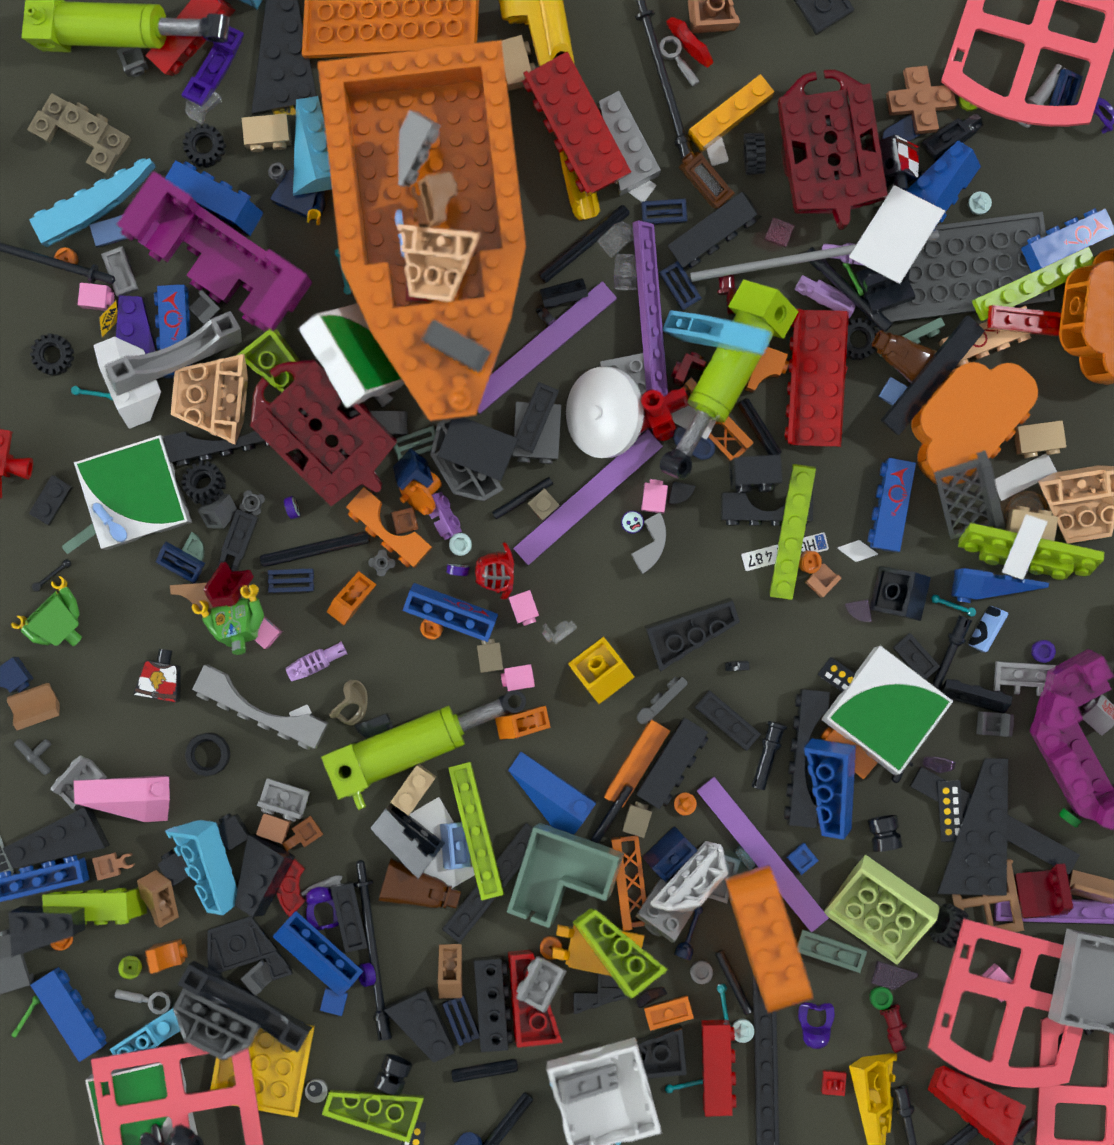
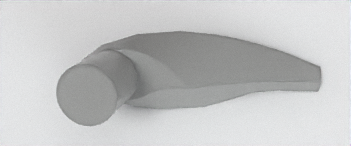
M332 876L310 886L301 894L302 896L307 895L309 890L316 887L330 888V886L341 884L342 876Z

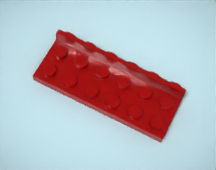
M568 51L530 72H523L525 79L522 80V83L527 93L532 91L535 97L532 102L537 112H543L546 118L543 120L547 131L549 133L553 131L557 138L554 140V144L559 153L564 152L567 160L564 162L569 172H575L578 178L575 183L580 193L585 191L588 197L631 174L628 164Z
M796 309L798 314L791 324L792 328H794V337L790 338V349L793 350L792 359L789 360L791 382H788L787 393L790 395V404H787L786 407L789 426L785 428V439L788 440V444L795 446L841 447L849 312Z

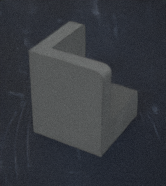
M201 290L199 292L201 296L189 309L205 325L210 319L220 316L223 311Z
M218 494L217 497L219 499L217 501L213 498L211 500L212 504H208L206 501L205 505L198 509L207 528H225L234 518L237 508L229 494H223L222 496Z
M265 958L260 960L241 978L242 982L255 996L272 981Z

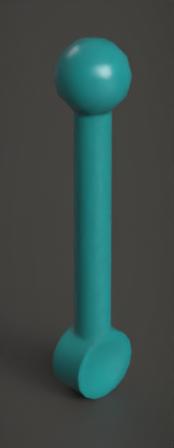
M337 249L335 256L338 257L341 268L340 251ZM341 268L345 285L343 291L346 295H350L353 291Z
M77 386L71 388V393L74 395L100 396L113 401L110 393L83 390Z
M936 594L931 598L933 603L939 602L961 610L970 617L976 614L974 608H965L941 599Z
M719 984L717 991L721 994L724 1020H729L725 998L727 987L725 984Z
M703 1078L674 1086L668 1084L665 1087V1091L672 1093L673 1090L703 1084Z

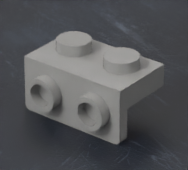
M80 755L71 762L70 767L56 779L50 789L54 793L59 794L73 810L78 811L82 805L74 803V780L106 779L107 776L92 760Z
M267 778L257 806L262 807L261 811L274 814L279 812L283 814V818L296 821V818L301 819L303 817L311 791Z
M537 957L536 960H532L527 971L529 974L526 980L519 984L516 998L542 1012H546L566 970L544 958Z

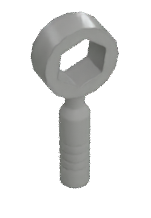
M674 36L663 38L659 46L662 57L667 60L675 59L679 69L692 87L697 85L700 81L688 64L679 56L682 50L680 40ZM673 42L678 47L676 53L668 54L663 49L665 43Z
M119 989L115 993V998L148 1003L149 1009L155 1014L165 1013L172 1005L171 996L163 990L154 992L150 997ZM157 995L164 997L167 1006L163 1009L157 1008L154 1005V998Z

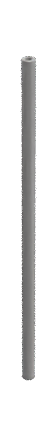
M938 230L932 231L927 241L939 239ZM857 244L690 273L691 281L849 255Z

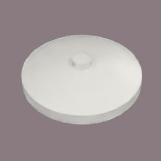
M613 367L593 368L577 379L569 393L566 405L568 430L575 444L590 456L596 458L619 456L626 452L639 436L643 424L644 407L641 403V393L636 383L628 374Z

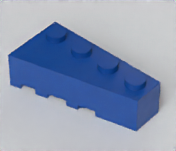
M957 141L908 188L907 192L945 210L939 220L942 223L947 216L946 211L951 204L955 205L959 199L958 194L962 189H966L981 165L973 149Z
M175 160L165 179L190 195L201 208L210 214L215 215L217 213V216L233 227L237 225L244 233L251 236L263 215V212L250 201L251 197L241 190L238 193L232 191L233 187L222 180L220 183L215 182V178L205 171L201 174L196 171L197 168L186 161L182 164Z

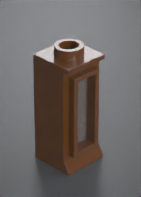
M690 152L682 159L683 163L679 166L680 170L712 208L719 209L735 194L701 152Z

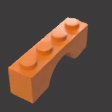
M363 487L346 506L350 510L348 515L355 522L358 523L361 520L367 525L365 530L372 537L375 538L378 535L384 540L381 545L391 553L395 550L400 555L398 560L406 567L410 565L416 567L433 547L416 532L405 536L390 534L383 527L380 519V510L383 503Z

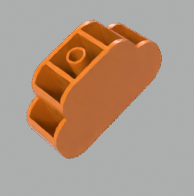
M1114 248L1100 252L1093 260L1092 265L1076 268L1069 274L1065 283L1059 328V338L1063 348L1069 354L1080 357V368L1084 376L1094 383L1104 385L1114 384Z
M970 362L954 369L911 421L913 434L922 443L917 455V462L921 472L933 483L937 484L934 472L978 459V452L986 451L988 458L993 459L1000 452L1001 448L999 446L1001 443L1009 441L1016 433L1014 428L1019 423L1022 425L1029 418L1030 414L1028 412L1034 406L1038 396V388L1034 378L1022 367L1013 363H1004L993 369H988L983 364ZM976 468L967 470L964 475L971 477ZM953 476L941 478V481L949 484ZM960 479V480L957 482V484H961V483H964V482H967V481H964V480H961V479Z
M769 864L724 878L735 919L767 1012L770 1013L813 999L783 901Z

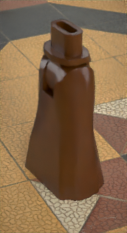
M881 330L877 332L872 342V346L877 349V352L882 355L887 363L900 372L910 383L937 352L906 337L885 333Z
M391 858L378 901L428 908H441L443 905L445 909L446 906L456 909L461 891L451 889L452 885H447L443 880L424 872L417 878L402 862Z

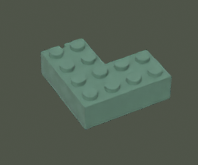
M538 823L533 827L507 913L527 919L534 911L536 913L531 917L530 921L550 928L556 921L566 887L606 901L612 894L624 853Z

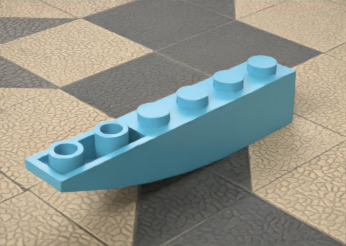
M145 158L140 159L134 163L133 167L127 170H118L108 180L101 179L94 183V187L88 190L81 189L74 193V197L68 200L62 199L57 201L51 209L47 211L43 209L36 212L34 217L29 220L41 244L49 247L105 216L138 188L156 168L150 158L147 160Z
M673 310L669 311L663 326V332L683 342L763 355L771 336V332L752 326Z

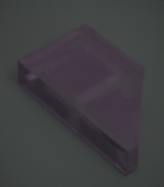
M877 961L871 983L895 990L902 986V984L917 978L918 973Z

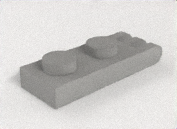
M608 1064L559 1080L562 1103L566 1105L619 1088L618 1082L610 1083V1081L617 1079V1073L608 1074V1072L616 1070V1065Z

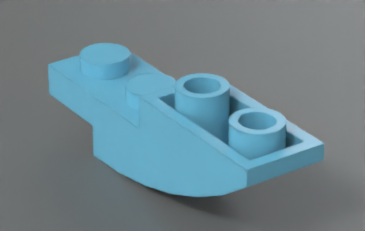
M173 1008L110 1049L112 1054L152 1049L181 1031Z

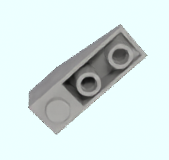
M410 110L399 131L398 185L403 187H410L416 182L419 175L418 170L429 156L428 150L439 137L441 125L420 112Z

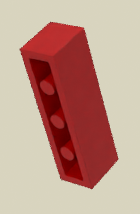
M701 1020L705 1116H732V1108H736V1094H732V1086H736L735 1072H731V1063H735V1049H731V1041L735 1040V1029L730 1027L729 1020Z

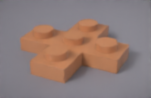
M927 66L905 68L903 73L906 89L888 91L886 93L889 115L911 114L915 135L937 132L939 125L936 111L954 109L957 106L954 92L945 85L931 87Z

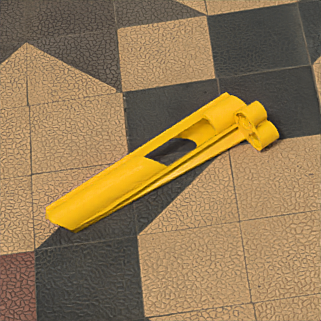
M499 0L503 20L508 21L509 24L524 23L529 25L539 66L554 59L560 51L563 53L568 51L574 62L563 0ZM561 152L560 159L570 205L575 217L578 220L596 217L600 212L597 192L588 197L585 191L580 193L575 183L578 178L575 172H569L564 162L567 160L564 152Z

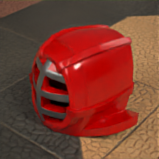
M506 542L502 543L506 552L496 551L495 553L479 557L475 567L476 583L496 593L503 591L500 597L503 600L507 599L512 592L514 580L513 555Z

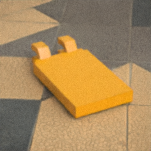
M558 924L557 936L571 939L569 949L553 947L552 958L566 960L565 964L569 968L611 976L574 924L573 927ZM620 930L642 948L644 935Z

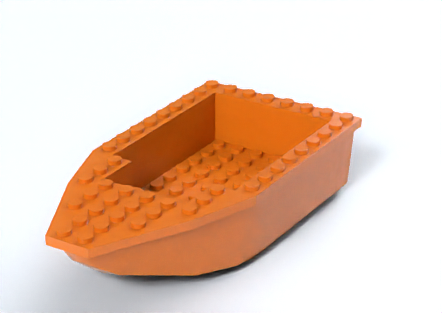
M502 41L318 62L341 268L372 334L429 421L476 416L512 317L526 249ZM411 110L420 112L440 124L441 127L438 139L428 150L429 156L426 162L421 164L418 170L419 175L416 182L410 187H403L398 185L399 131ZM452 172L453 179L457 183V195L447 202L445 210L446 220L438 226L429 228L480 233V236L453 301L429 299V302L424 303L406 302L407 278L405 267L407 265L406 259L401 256L398 234H401V232L398 231L395 223V213L398 209H401L403 224L419 227L418 222H414V208H418V202L412 197V186H415L416 194L421 195L418 182L425 176ZM432 319L491 352L480 373L421 341ZM455 387H465L471 393L472 402L465 410L452 408L448 401V395Z

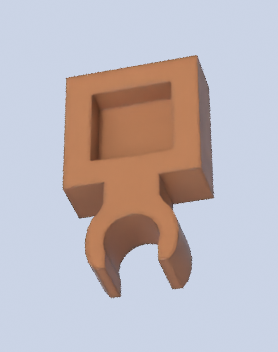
M116 852L92 858L97 881L120 875L121 867L129 869L135 866V863L128 865L125 862V858L133 854L126 853L117 859Z

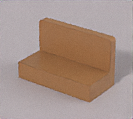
M49 683L7 697V703L13 712V725L16 731L59 716L60 703Z
M1076 870L1071 871L1069 886L1072 895L1111 905L1114 903V880Z

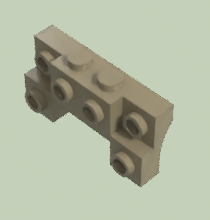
M51 93L42 110L37 111L27 130L50 143L59 128L61 131L92 147L93 150L86 163L109 176L117 160L127 149L132 139L108 124L109 120L98 113L94 116L88 112L89 108L77 102L74 105Z

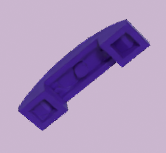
M229 26L228 41L225 43L213 42L214 46L195 78L191 77L181 94L182 97L200 106L207 102L230 67L243 39V32Z

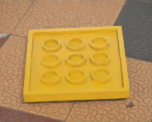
M309 1025L312 1029L298 1053L278 1042L276 1038L262 1028H259L249 1048L259 1111L298 1117L315 1026ZM216 1057L210 1090L235 1086L236 1081L232 1057L224 1061Z

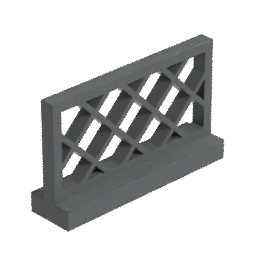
M986 451L978 452V459L934 472L950 539L961 537L970 523L987 527L995 526L996 529L1001 530L1005 529L994 473ZM976 468L971 477L964 475L967 470ZM953 476L949 484L941 481V478ZM960 479L967 481L962 488L955 486ZM972 484L979 485L975 493L968 491ZM950 491L957 493L953 499L946 498ZM964 495L970 497L966 504L959 502ZM976 500L983 501L979 508L972 506ZM954 507L961 508L957 515L950 513ZM967 511L974 513L970 519L963 518ZM980 515L988 519L979 523L975 522ZM958 522L965 524L962 528L953 530Z

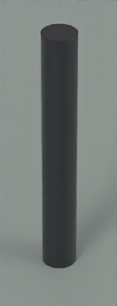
M547 477L493 511L492 513L496 520L539 494L544 488L547 489L553 485L550 477Z
M625 784L592 836V842L599 844L632 792L633 787L631 785Z
M724 951L716 952L715 956L744 1014L752 1013L753 1010Z

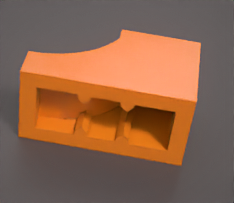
M767 347L750 376L745 390L754 393L757 386L763 380L769 377L779 378L781 373L785 374L789 365V361L786 360L788 354Z
M358 571L334 598L327 613L345 625L377 584Z
M539 706L495 718L499 739L518 738L551 728L546 706Z
M181 939L154 944L146 950L150 974L181 965L185 962L187 948L185 944H182Z

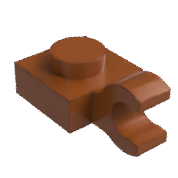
M412 186V197L418 202V208H414V222H418L419 227L429 228L422 197L416 194V188Z
M310 816L292 828L295 835L282 844L287 851L300 842L306 847L322 836L323 832L313 817Z

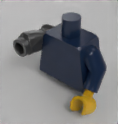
M279 162L273 163L268 173L279 186L271 196L270 200L272 203L307 218V223L310 220L316 219V225H320L321 216L326 207L324 191L293 196L294 170L290 169L288 171L283 164Z

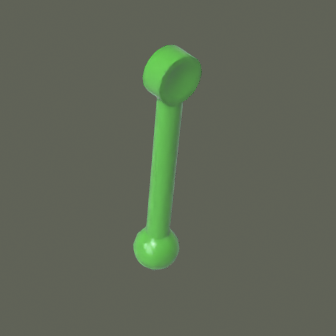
M843 262L842 266L847 269L859 295H864L850 267L851 264Z
M37 995L32 998V1004L17 1028L13 1031L11 1036L14 1038L19 1034L36 1004L41 1002Z

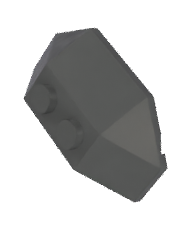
M452 419L442 420L437 424L430 455L452 493L486 501L503 491L498 480L438 456Z
M183 988L173 1008L184 1041L223 1061L250 1048L260 1028V1025L202 996H197Z

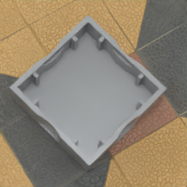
M1066 929L1048 1015L1049 1019L1058 1024L1088 1030L1099 1029L1114 1034V938Z

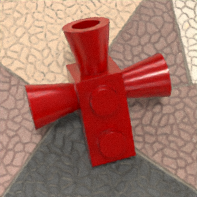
M685 389L672 390L665 396L658 390L647 391L641 399L645 414L639 434L651 427L656 439L660 441L670 439L676 429L671 413L690 406Z
M0 429L1 499L2 476L10 477V474H14L29 480L33 471L32 458H13L14 455L9 454L13 432Z

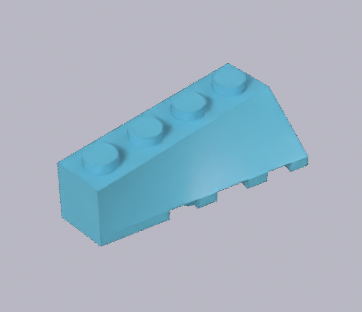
M318 96L296 100L293 196L332 189L325 121Z
M198 820L167 829L165 832L168 838L173 837L177 845L174 848L177 855H182L187 864V867L184 868L187 875L195 880L197 884L194 888L206 912L218 915L227 913L235 906L238 888L235 884L232 869L229 865L216 822Z

